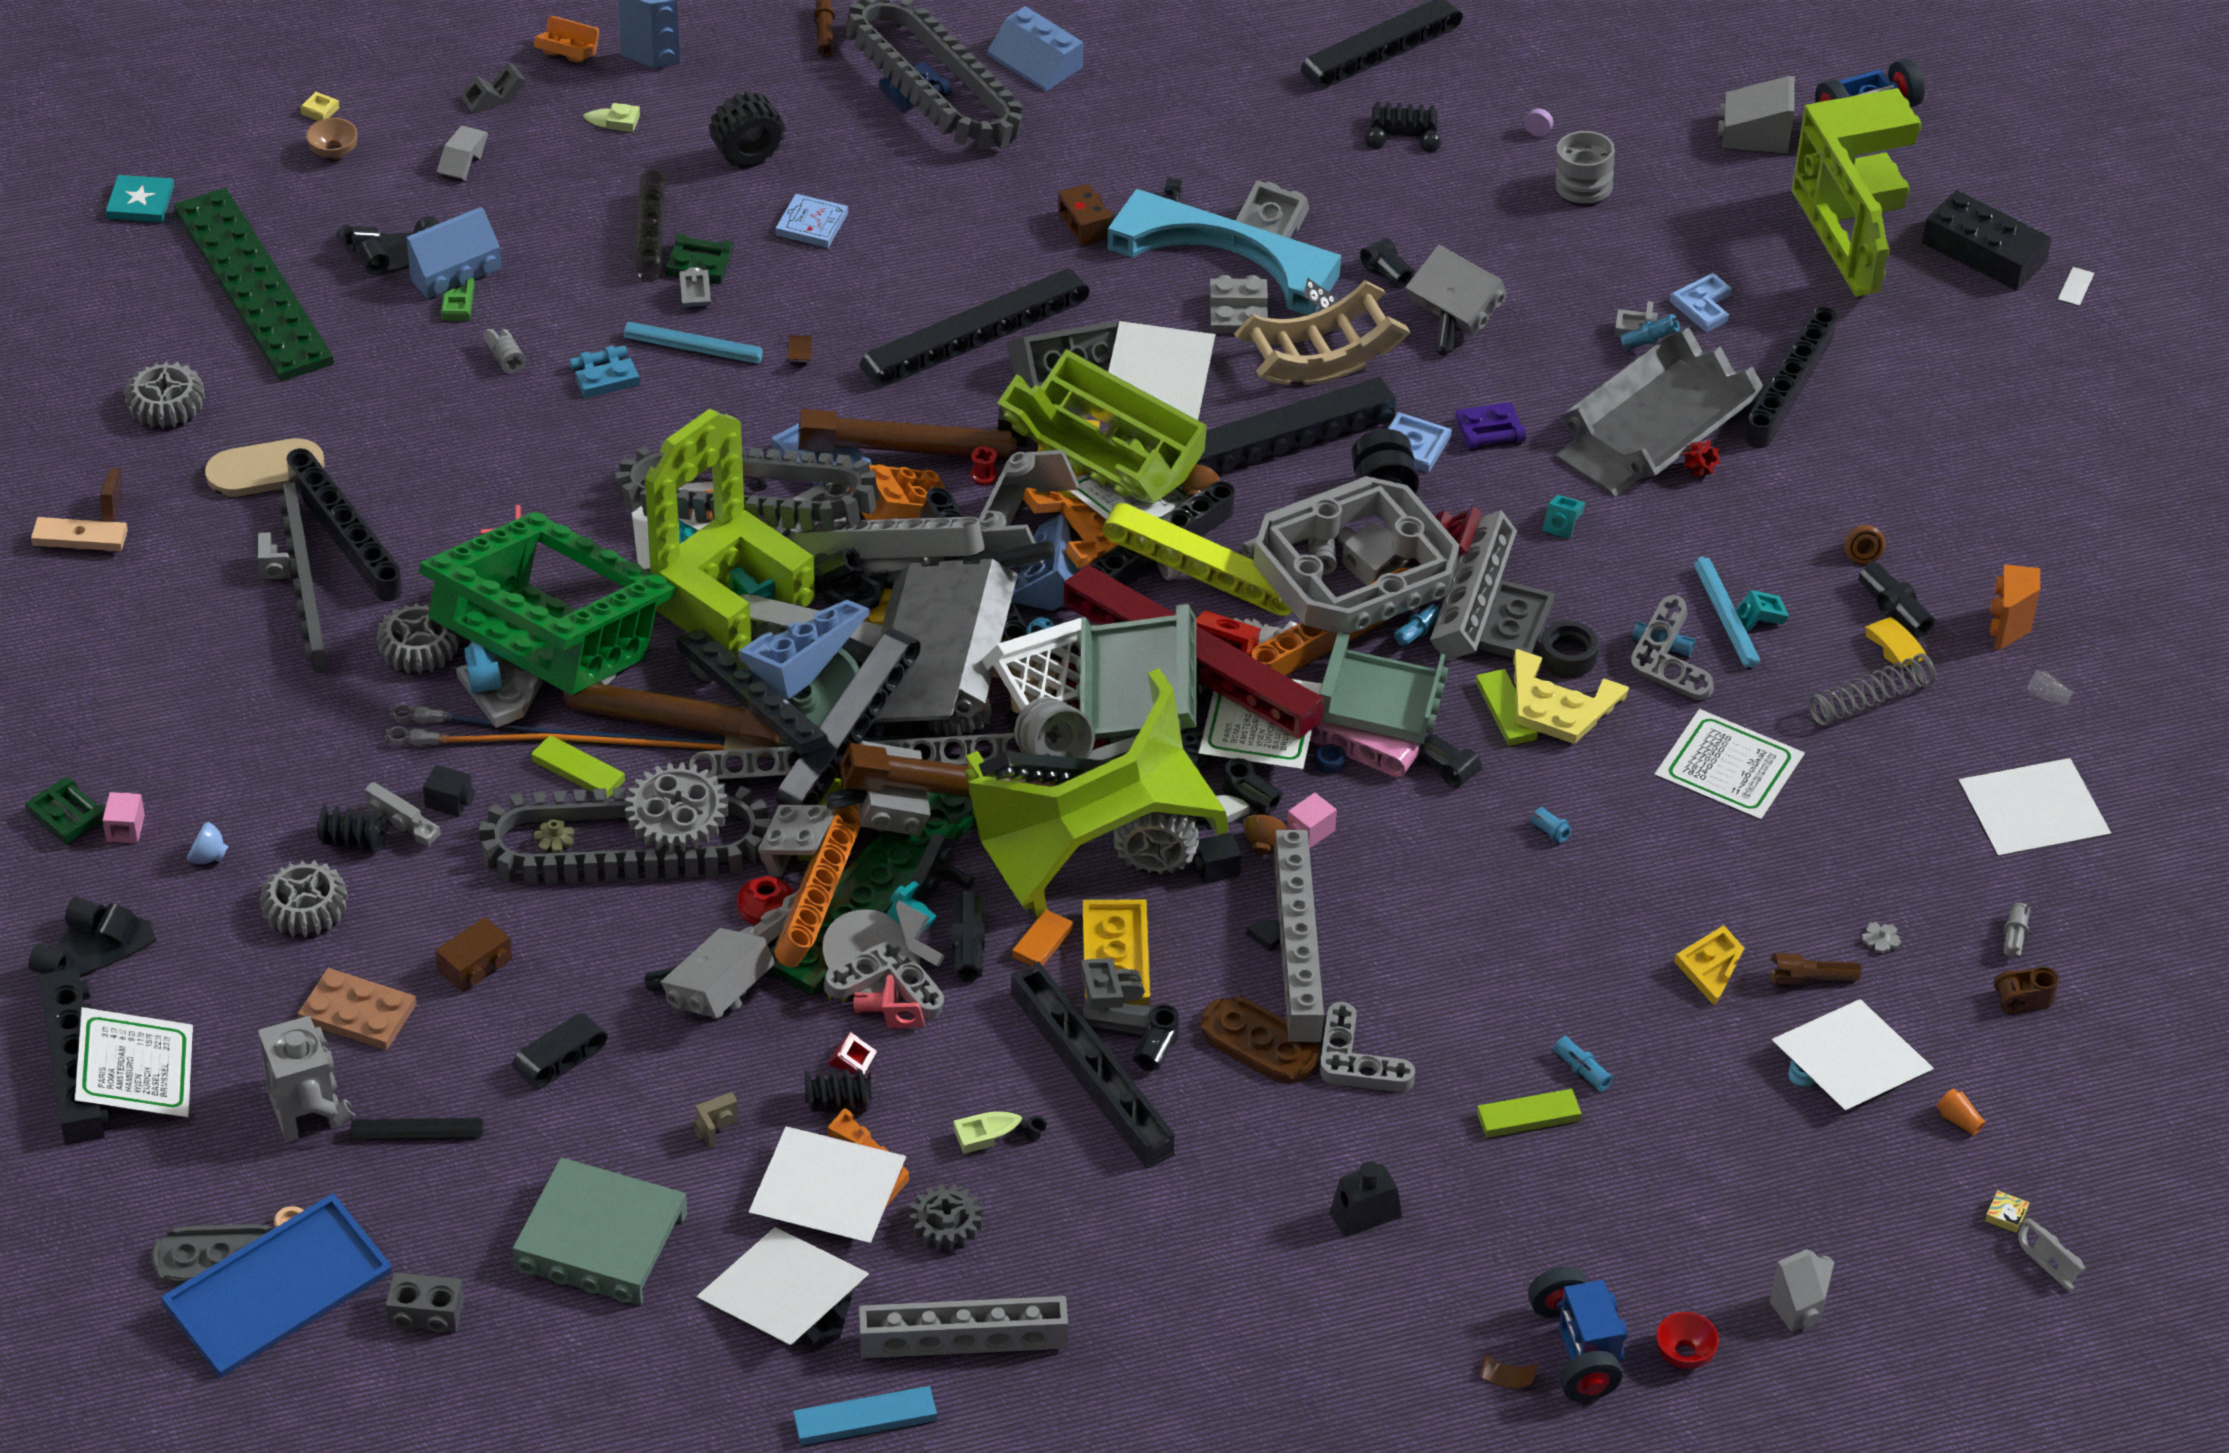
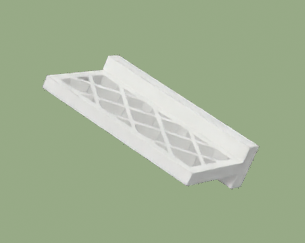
M1081 618L999 643L981 660L987 670L993 668L997 670L1021 711L1029 704L1024 691L1035 696L1036 699L1049 697L1064 703L1077 699L1076 690L1065 685L1066 678L1080 684L1081 675L1068 669V664L1071 662L1077 665V657H1079L1070 652L1072 645H1076L1081 652L1077 642V631L1081 630ZM1051 652L1062 657L1061 665L1050 659ZM1032 659L1041 664V671L1030 667L1029 660ZM1007 666L1019 670L1020 677L1013 676ZM1048 668L1060 674L1059 681L1047 675ZM1027 675L1039 681L1038 688L1026 682ZM1045 684L1057 690L1056 697L1045 692Z

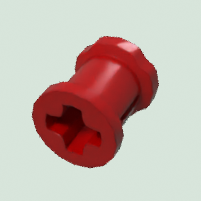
M980 446L971 453V461L974 463L971 479L978 485H990L997 479V471L994 468L997 452L993 448Z

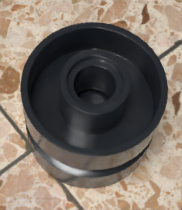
M1377 429L1364 434L1354 443L1351 450V459L1355 480L1367 476L1407 485L1414 494L1417 492L1419 487L1417 468L1411 441L1405 434L1393 429Z

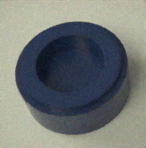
M1325 744L1316 750L1315 766L1319 771L1326 774H1336L1344 769L1346 753L1340 746Z

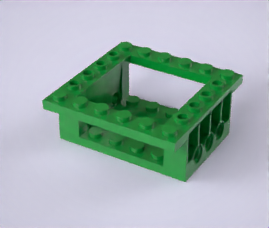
M538 512L527 514L420 562L418 572L434 581L428 618L571 695L646 659L656 607L674 598L677 586L666 581L664 577L648 572L641 565L627 561L618 556L615 551L607 550L595 544L592 539L582 537L570 531L567 526L559 525ZM540 542L624 586V588L578 610L566 605L561 599L553 598L542 592L540 588L529 585L537 543Z

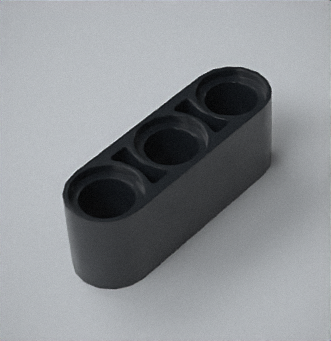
M579 1013L520 1050L513 1059V1069L533 1088L541 1089L598 1053L605 1046L608 1035L587 1014Z

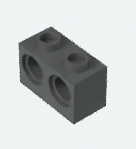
M394 1272L386 1302L388 1326L400 1329H424L438 1333H456L464 1302L462 1279Z

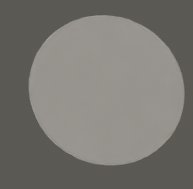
M855 910L841 915L831 923L825 933L822 949L824 960L830 969L884 941L895 940L900 942L907 950L908 948L901 925L890 916L875 910ZM908 950L917 963L920 964V956ZM862 964L856 967L863 974L874 972L868 965ZM903 975L901 978L905 983L910 984L915 977ZM887 977L858 992H883Z

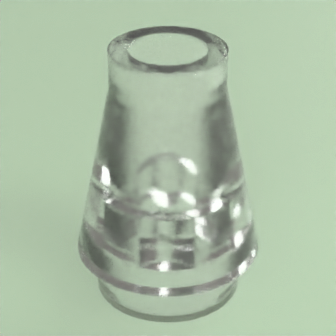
M2036 669L2026 688V691L2032 694L2031 697L2056 703L2066 707L2074 692L2046 670L2042 672Z

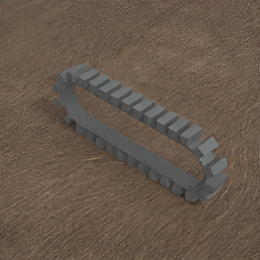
M859 0V4L854 1L852 2L846 24L848 39L855 40L854 46L860 52L864 50L863 55L869 61L873 60L872 64L878 70L882 69V74L887 79L892 78L891 83L896 88L901 87L900 92L906 98L910 97L909 101L915 107L919 106V111L924 116L929 115L928 120L934 126L938 125L937 129L943 135L955 130L954 142L964 146L967 137L978 139L977 149L984 150L989 149L991 139H994L999 148L1009 146L1010 138L1016 140L1023 117L1020 101H1013L1014 95L1008 89L1004 90V85L999 80L994 81L995 76L990 71L985 72L986 67L980 62L975 63L976 58L970 52L966 54L967 49L961 43L957 44V39L952 34L948 35V30L943 25L938 26L939 21L934 16L929 17L930 13L924 7L913 12V0H902L901 5L890 3L891 0H879L878 3H875V0ZM878 19L880 21L891 20L899 25L906 26L1000 120L990 123L987 121L977 122L969 117L962 116L868 22Z
M647 446L635 450L637 463L635 460L626 457L619 463L620 472H616V481L620 500H624L625 508L634 512L642 506L644 516H647L645 486L640 483L645 479L651 466L657 467L663 453L651 455ZM742 447L743 476L787 479L790 481H813L826 484L837 483L840 485H850L855 488L852 493L841 497V499L823 502L744 495V510L761 521L762 515H764L765 523L770 527H778L780 517H782L784 528L796 529L797 518H799L801 530L813 531L815 520H821L823 531L836 530L835 519L845 517V520L851 527L861 522L859 511L871 515L877 508L875 500L879 499L875 471H870L869 463L863 459H860L851 466L850 455L838 454L836 465H834L832 454L820 453L819 464H817L814 452H803L801 462H799L797 451L785 450L784 461H782L780 450L768 449L766 459H764L763 449L751 447L749 458H747L746 449ZM712 466L702 473H712ZM686 489L677 490L679 519L691 520L692 509H694L697 521H708L710 511H712L713 520L715 519L713 493L689 491Z
M718 783V785H724V792L726 794L725 783ZM740 786L735 798L727 797L728 814L739 817L749 826V831L742 839L732 844L698 846L697 849L686 847L685 852H682L680 847L674 848L672 852H669L668 848H661L660 850L655 848L547 854H520L509 850L502 843L503 836L511 828L523 823L549 822L553 819L574 821L626 818V788H613L614 801L607 802L606 789H593L594 802L587 803L586 789L573 790L574 803H567L566 790L553 791L554 804H547L546 791L533 792L534 805L524 806L522 793L510 795V811L508 812L495 803L487 810L488 822H480L479 837L483 862L489 870L497 865L498 877L509 883L516 872L515 870L524 871L525 885H538L537 871H544L545 884H558L557 870H564L565 883H578L577 869H584L585 882H598V868H604L605 882L619 881L618 868L620 867L625 869V881L639 880L638 867L641 866L645 867V880L659 879L658 866L665 865V879L679 878L678 865L684 864L685 878L699 877L698 864H705V877L719 876L718 863L728 862L730 875L743 872V856L746 855V858L754 865L761 861L758 848L771 823V818H768V807L763 799L752 804L751 790Z

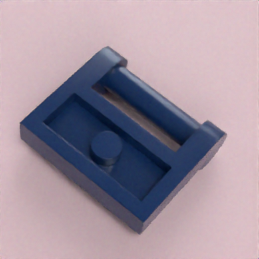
M925 61L913 66L942 96L951 92L949 81L946 78H941ZM885 77L879 80V89L901 111L905 112L912 109L913 104L909 101L910 97L906 98L900 92L901 87L896 88L891 83L892 78L887 79Z

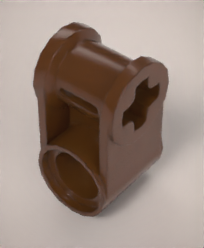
M2049 967L2000 973L1995 977L1993 985L1995 990L2000 992L2002 1010L2008 1014H2015L2021 1011L2052 1007L2056 1001L2059 975Z

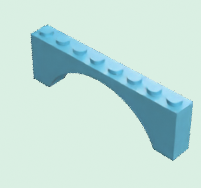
M1139 189L1134 191L1108 228L1107 249L1132 258L1152 249L1185 244L1212 246L1243 255L1261 265L1276 279L1284 292L1287 309L1306 315L1316 313L1319 308L1315 303L1304 297L1307 278L1330 292L1340 277L1341 255Z

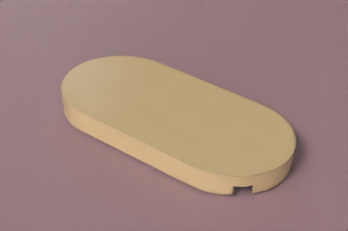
M300 438L228 449L219 452L208 461L205 468L207 484L215 492L216 490L221 491L222 495L229 497L284 489L283 484L290 483L286 461L290 451L297 448L307 449L324 468L323 451L314 442Z

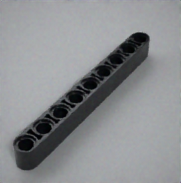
M1072 269L1062 270L873 349L862 357L860 368L877 387H886L1080 305L1089 296L1090 289Z

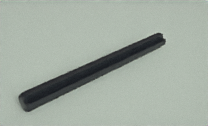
M1044 541L946 561L963 560L964 564H980L981 559H993L1006 567L1051 559L1054 557L1055 549L1051 541ZM939 562L926 564L922 567L939 566ZM904 569L887 573L886 582L890 589H893L895 579Z

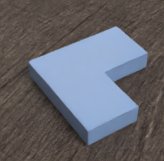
M1712 273L1670 294V302L1707 333L1728 322L1729 314L1716 303L1731 296L1732 288Z

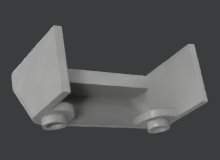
M1064 450L1017 452L1009 458L978 519L985 547L984 553L1036 543L1028 525L1010 526L1023 499L1022 496L1025 488H1034L1036 492L1078 490L1080 485ZM1044 560L1016 566L1042 565Z

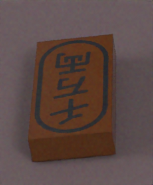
M110 468L101 490L100 503L103 521H114L123 497L121 468Z

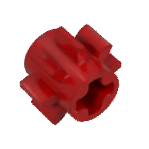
M1709 440L1701 441V443L1691 442V449L1683 453L1686 463L1684 467L1694 470L1693 476L1695 477L1702 476L1703 474L1712 475L1714 474L1713 467L1721 464L1718 455L1719 448L1710 447L1711 443Z

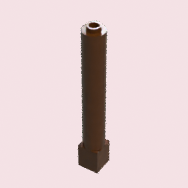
M801 409L798 428V450L833 453L834 447L971 457V453L975 448L987 446L997 452V459L1009 460L1010 454L1016 453L1017 438L1012 437L1011 431L839 418L836 417V411Z
M595 683L573 695L565 691L563 693V701L567 703L569 710L744 739L746 744L783 747L784 740L747 708L600 683Z
M855 743L849 744L839 764L845 788L880 792L882 786L971 798L968 780L965 775V770L969 768L966 765L887 755L886 748ZM1024 779L1015 781V782L1026 783ZM1039 781L1028 782V784H1035L1048 787L1060 785H1054L1053 782H1047L1043 784H1040Z

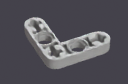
M1667 596L1660 602L1632 653L1633 669L1638 675L1695 700H1705L1714 691V683L1710 673L1667 654L1688 614L1686 603L1680 596ZM1675 605H1677L1679 613L1674 612L1672 614V616L1669 619L1671 624L1670 626L1666 622L1669 617L1667 608L1673 609ZM1662 629L1668 633V636L1663 642H1655L1651 639L1652 633ZM1649 646L1653 649L1650 654L1652 664L1646 663L1643 667L1639 659L1647 658ZM1678 667L1681 670L1678 678L1670 680L1664 676L1667 668ZM1687 673H1690L1689 677L1691 681L1686 680ZM1701 680H1704L1706 688L1700 687L1698 690H1695L1693 682L1699 683Z
M895 940L884 941L831 967L826 973L823 984L824 990L830 997L835 999L846 998L886 978L887 975H893L897 991L907 1003L920 1004L924 1019L936 1018L940 1015L943 1007L944 995L908 950ZM862 964L868 965L874 972L863 974L856 967ZM903 975H912L917 978L918 983L907 984L901 977Z
M1346 1002L1332 1004L1327 1011L1320 1063V1076L1322 1079L1330 1084L1405 1092L1412 1088L1415 1080V1067L1408 1060L1352 1053L1356 1026V1009ZM1339 1016L1345 1017L1344 1027L1337 1026ZM1339 1038L1346 1041L1347 1044L1343 1047H1335L1330 1041ZM1333 1065L1339 1066L1338 1070H1333L1331 1068ZM1349 1067H1353V1073L1349 1072ZM1369 1067L1374 1069L1376 1073L1372 1076H1365L1359 1070ZM1382 1071H1386V1077L1382 1076ZM1397 1073L1404 1074L1403 1078L1397 1077Z

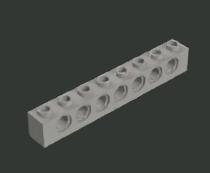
M1276 830L1273 858L1278 920L1280 924L1288 1042H1321L1324 1010L1308 830Z

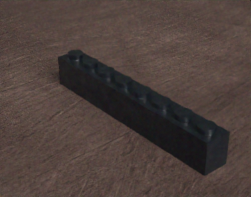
M1377 377L1206 430L1205 451L1196 464L1207 466L1218 475L1386 423L1395 417L1396 397L1382 378Z

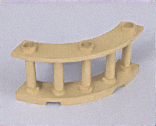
M1364 280L1354 291L1339 302L1307 316L1292 319H1270L1252 313L1234 335L1236 338L1255 343L1265 359L1256 370L1260 378L1284 385L1300 381L1304 385H1311L1336 380L1367 367L1365 362L1378 354L1383 357L1400 344L1411 332L1406 325L1388 316H1384L1376 302L1385 294V291ZM1368 310L1377 326L1360 338L1351 321ZM1341 328L1350 344L1331 351L1322 335ZM1311 340L1319 354L1300 356L1293 343ZM1270 345H1281L1285 353L1273 351Z

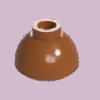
M1196 464L1180 486L1188 500L1210 484L1220 481V478L1211 468Z
M1865 524L1852 528L1844 541V550L1847 557L1853 563L1859 565H1867L1877 561L1884 553L1886 546L1883 534L1876 527Z
M1251 815L1245 818L1243 822L1244 834L1252 844L1251 850L1258 854H1269L1270 849L1275 845L1276 830H1287V826L1281 820L1267 815Z

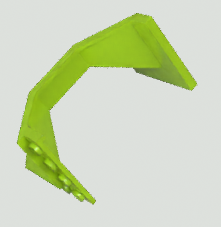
M1160 668L1148 672L1153 708L1130 750L1125 755L1065 783L1048 787L1008 780H996V777L982 776L978 765L984 762L979 752L975 751L966 755L969 769L965 770V775L969 784V794L973 803V813L976 818L980 841L1021 906H1023L1025 911L1031 910L1036 919L1047 909L1044 895L1047 884L1080 845L1151 812L1201 816L1206 818L1217 835L1229 831L1225 809L1183 749L1174 689Z

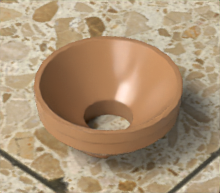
M341 118L319 120L309 127L306 134L311 151L325 159L332 158L334 160L341 159L351 152L357 144L358 137L356 127L350 121ZM330 146H339V147H340V148H336V149H327V148L330 147Z

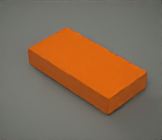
M1045 909L1014 947L1012 958L1031 967L1038 961L1044 966L1073 930V921Z

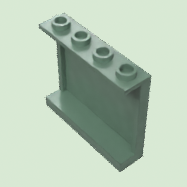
M1189 604L1176 605V615L1097 626H1091L1086 617L1081 618V630L1077 631V642L1079 648H1081V657H1077V670L1081 676L1080 684L1076 686V694L1080 702V711L1088 716L1094 727L1095 740L1137 735L1153 708L1148 672L1160 668L1174 689L1180 729L1196 727V617Z
M1338 631L1319 694L1324 697L1322 721L1424 744L1426 733H1433L1449 667L1443 666L1445 654H1441L1437 669L1347 650L1350 633Z
M561 1157L513 1247L515 1269L527 1275L541 1276L551 1279L558 1284H568L582 1288L589 1293H599L615 1298L623 1303H633L641 1306L643 1303L642 1288L675 1223L682 1224L687 1216L686 1193Z

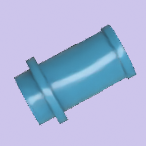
M1540 807L1534 812L1541 818L1538 819L1532 815L1531 823L1549 834L1553 842L1559 841L1563 843L1568 839L1572 828L1567 820L1558 819L1544 807Z

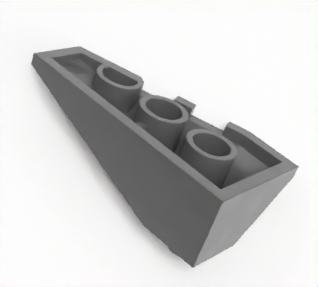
M1119 321L1027 336L1006 342L1012 371L1015 375L1021 376L1029 388L1032 389L1035 384L1040 387L1042 386L1066 349L1095 365L1101 364L1112 357Z

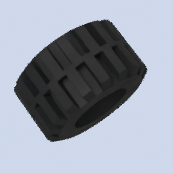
M745 92L744 95L738 93L734 95V98L726 99L722 106L719 105L715 109L717 113L711 116L710 120L712 123L709 124V134L725 160H728L731 165L737 164L738 167L744 168L746 165L748 167L755 166V163L758 162L761 164L765 162L767 157L771 158L774 155V151L779 150L781 147L780 141H783L785 138L783 133L785 125L767 97H762L757 92L754 94Z

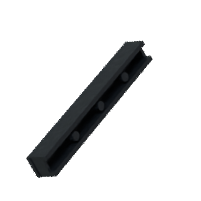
M1039 961L1034 963L1032 970L1021 975L1017 971L1012 973L1011 996L1143 1166L1148 1169L1175 1156L1174 1132Z

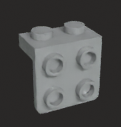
M826 805L778 806L758 848L761 861L765 864L771 877H782L792 855H814L819 851L836 814L835 810H829Z

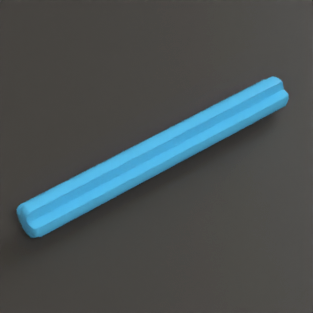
M628 322L624 329V337L627 339L759 364L763 356V350L758 346L634 322Z
M1701 556L1694 563V568L1742 665L1745 668H1755L1756 664L1760 662V658L1710 558Z

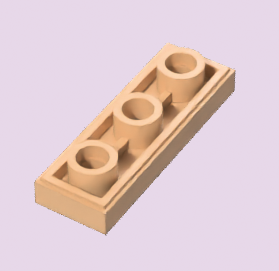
M37 517L31 540L34 546H46L49 548L64 547L122 551L128 529L127 523Z

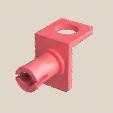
M887 975L886 986L883 992H855L854 994L855 1013L883 1012L888 1028L924 1027L925 1021L919 1003H897L898 992L893 975ZM908 1011L914 1014L915 1018L904 1020L898 1017L897 1013Z

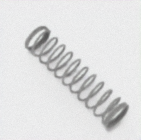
M1919 653L1913 659L1906 658L1903 663L1896 662L1892 667L1886 666L1882 671H1874L1872 675L1865 674L1862 679L1855 678L1852 683L1845 682L1842 684V687L1834 686L1831 691L1824 690L1821 695H1812L1809 700L1810 712L1818 724L1821 726L1828 725L1834 722V714L1839 719H1843L1845 711L1849 715H1853L1855 707L1859 711H1863L1865 703L1869 707H1874L1875 699L1879 703H1884L1886 696L1894 699L1896 692L1904 695L1906 688L1914 691L1916 684L1922 688L1925 685L1933 684L1936 678L1934 665L1928 656ZM1919 657L1923 658L1929 667L1930 681L1926 680L1924 671L1918 664ZM1907 661H1912L1911 670L1905 665ZM1897 665H1901V674L1894 669ZM1904 667L1908 670L1913 680L1914 686L1912 689L1904 678ZM1891 669V679L1884 673L1885 670ZM1893 670L1897 673L1903 684L1902 693L1895 685ZM1876 673H1881V683L1874 677ZM1883 675L1889 680L1892 686V697L1887 693L1885 689ZM1916 676H1917V678L1920 680V682L1923 683V685H1921V684L1918 682V680L1916 679ZM1866 677H1871V687L1864 681ZM1873 679L1881 688L1883 694L1882 701L1875 693ZM1861 681V691L1854 685V682ZM1863 683L1868 687L1872 695V705L1868 703L1864 695ZM1851 685L1850 694L1844 689V686ZM1853 687L1861 697L1862 708H1859L1855 702ZM1835 689H1840V698L1833 692ZM1843 691L1850 699L1852 712H1849L1845 706ZM1825 693H1830V703L1823 696ZM1832 695L1836 697L1841 706L1842 716H1839L1834 708ZM1815 697L1820 700V709L1826 722H1823L1816 712L1814 705Z

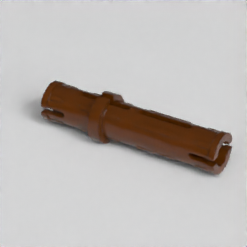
M815 0L814 20L817 23V53L819 55L822 54V57H829L834 53L833 20L835 19V11L832 8V0Z

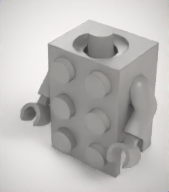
M310 1015L258 1030L267 1093L285 1142L298 1139L295 1117L313 1112L325 1116L330 1128L333 1129L337 1127V1124L342 1126L356 1116L349 1110L352 1108V1105L348 1100L344 1099L339 1103L336 1094H333L338 1089L334 1074L330 1072L335 1070L331 1051L325 1047L328 1042L324 1039L321 1027H314Z

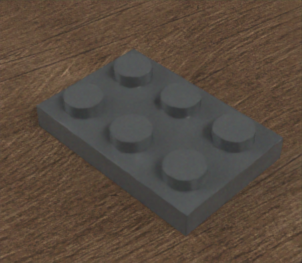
M1500 580L1477 649L1514 658L1516 649L1534 654L1555 603L1556 594Z

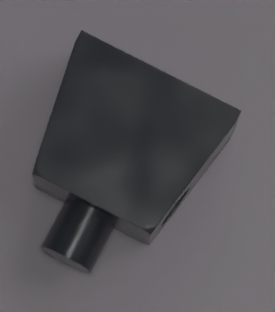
M1365 1162L1361 1165L1360 1171L1345 1175L1339 1180L1330 1208V1214L1344 1238L1402 1218L1398 1188L1385 1165Z

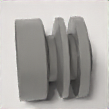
M1577 131L1567 134L1560 139L1556 152V191L1561 197L1576 203H1594L1610 195L1613 190L1615 149L1613 142L1603 134L1592 131Z
M1049 697L1035 699L1026 705L1018 715L1014 728L1015 741L1022 753L1087 759L1093 750L1095 742L1094 727L1088 716L1058 699Z

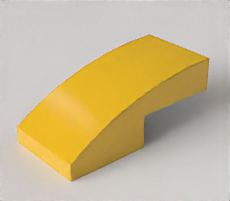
M1891 617L1865 626L1866 637L1882 646L1884 658L1893 664L1896 662L1903 663L1906 658L1913 659L1919 653L1926 655L1921 645L1911 633ZM1919 657L1918 662L1924 659ZM1907 661L1905 665H1911L1912 661Z

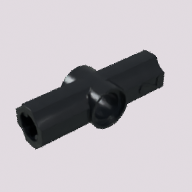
M1875 561L1867 564L1859 573L1858 581L1876 597L1877 605L1883 615L1886 617L1894 615L1913 635L1919 638L1926 635L1934 626L1935 618L1917 601L1914 588L1908 582L1903 581L1899 583Z
M963 891L962 894L955 896V922H952V951H955V977L961 979L962 982H974L977 978L982 977L983 972L982 951H984L985 922H982V896L977 895L974 891Z

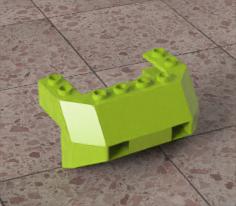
M1067 349L1041 387L1035 384L1032 389L1029 388L1023 378L1016 374L997 402L1004 412L1002 416L1012 423L1011 428L1022 436L1026 437L1027 435L1044 448L1043 451L1064 450L1074 471L1081 473L1084 470L1090 474L1089 477L1101 486H1104L1106 483L1113 486V491L1125 499L1131 496L1138 501L1156 503L1186 480L1205 451L1206 424ZM1088 415L1109 425L1104 434L1097 426L1085 420Z

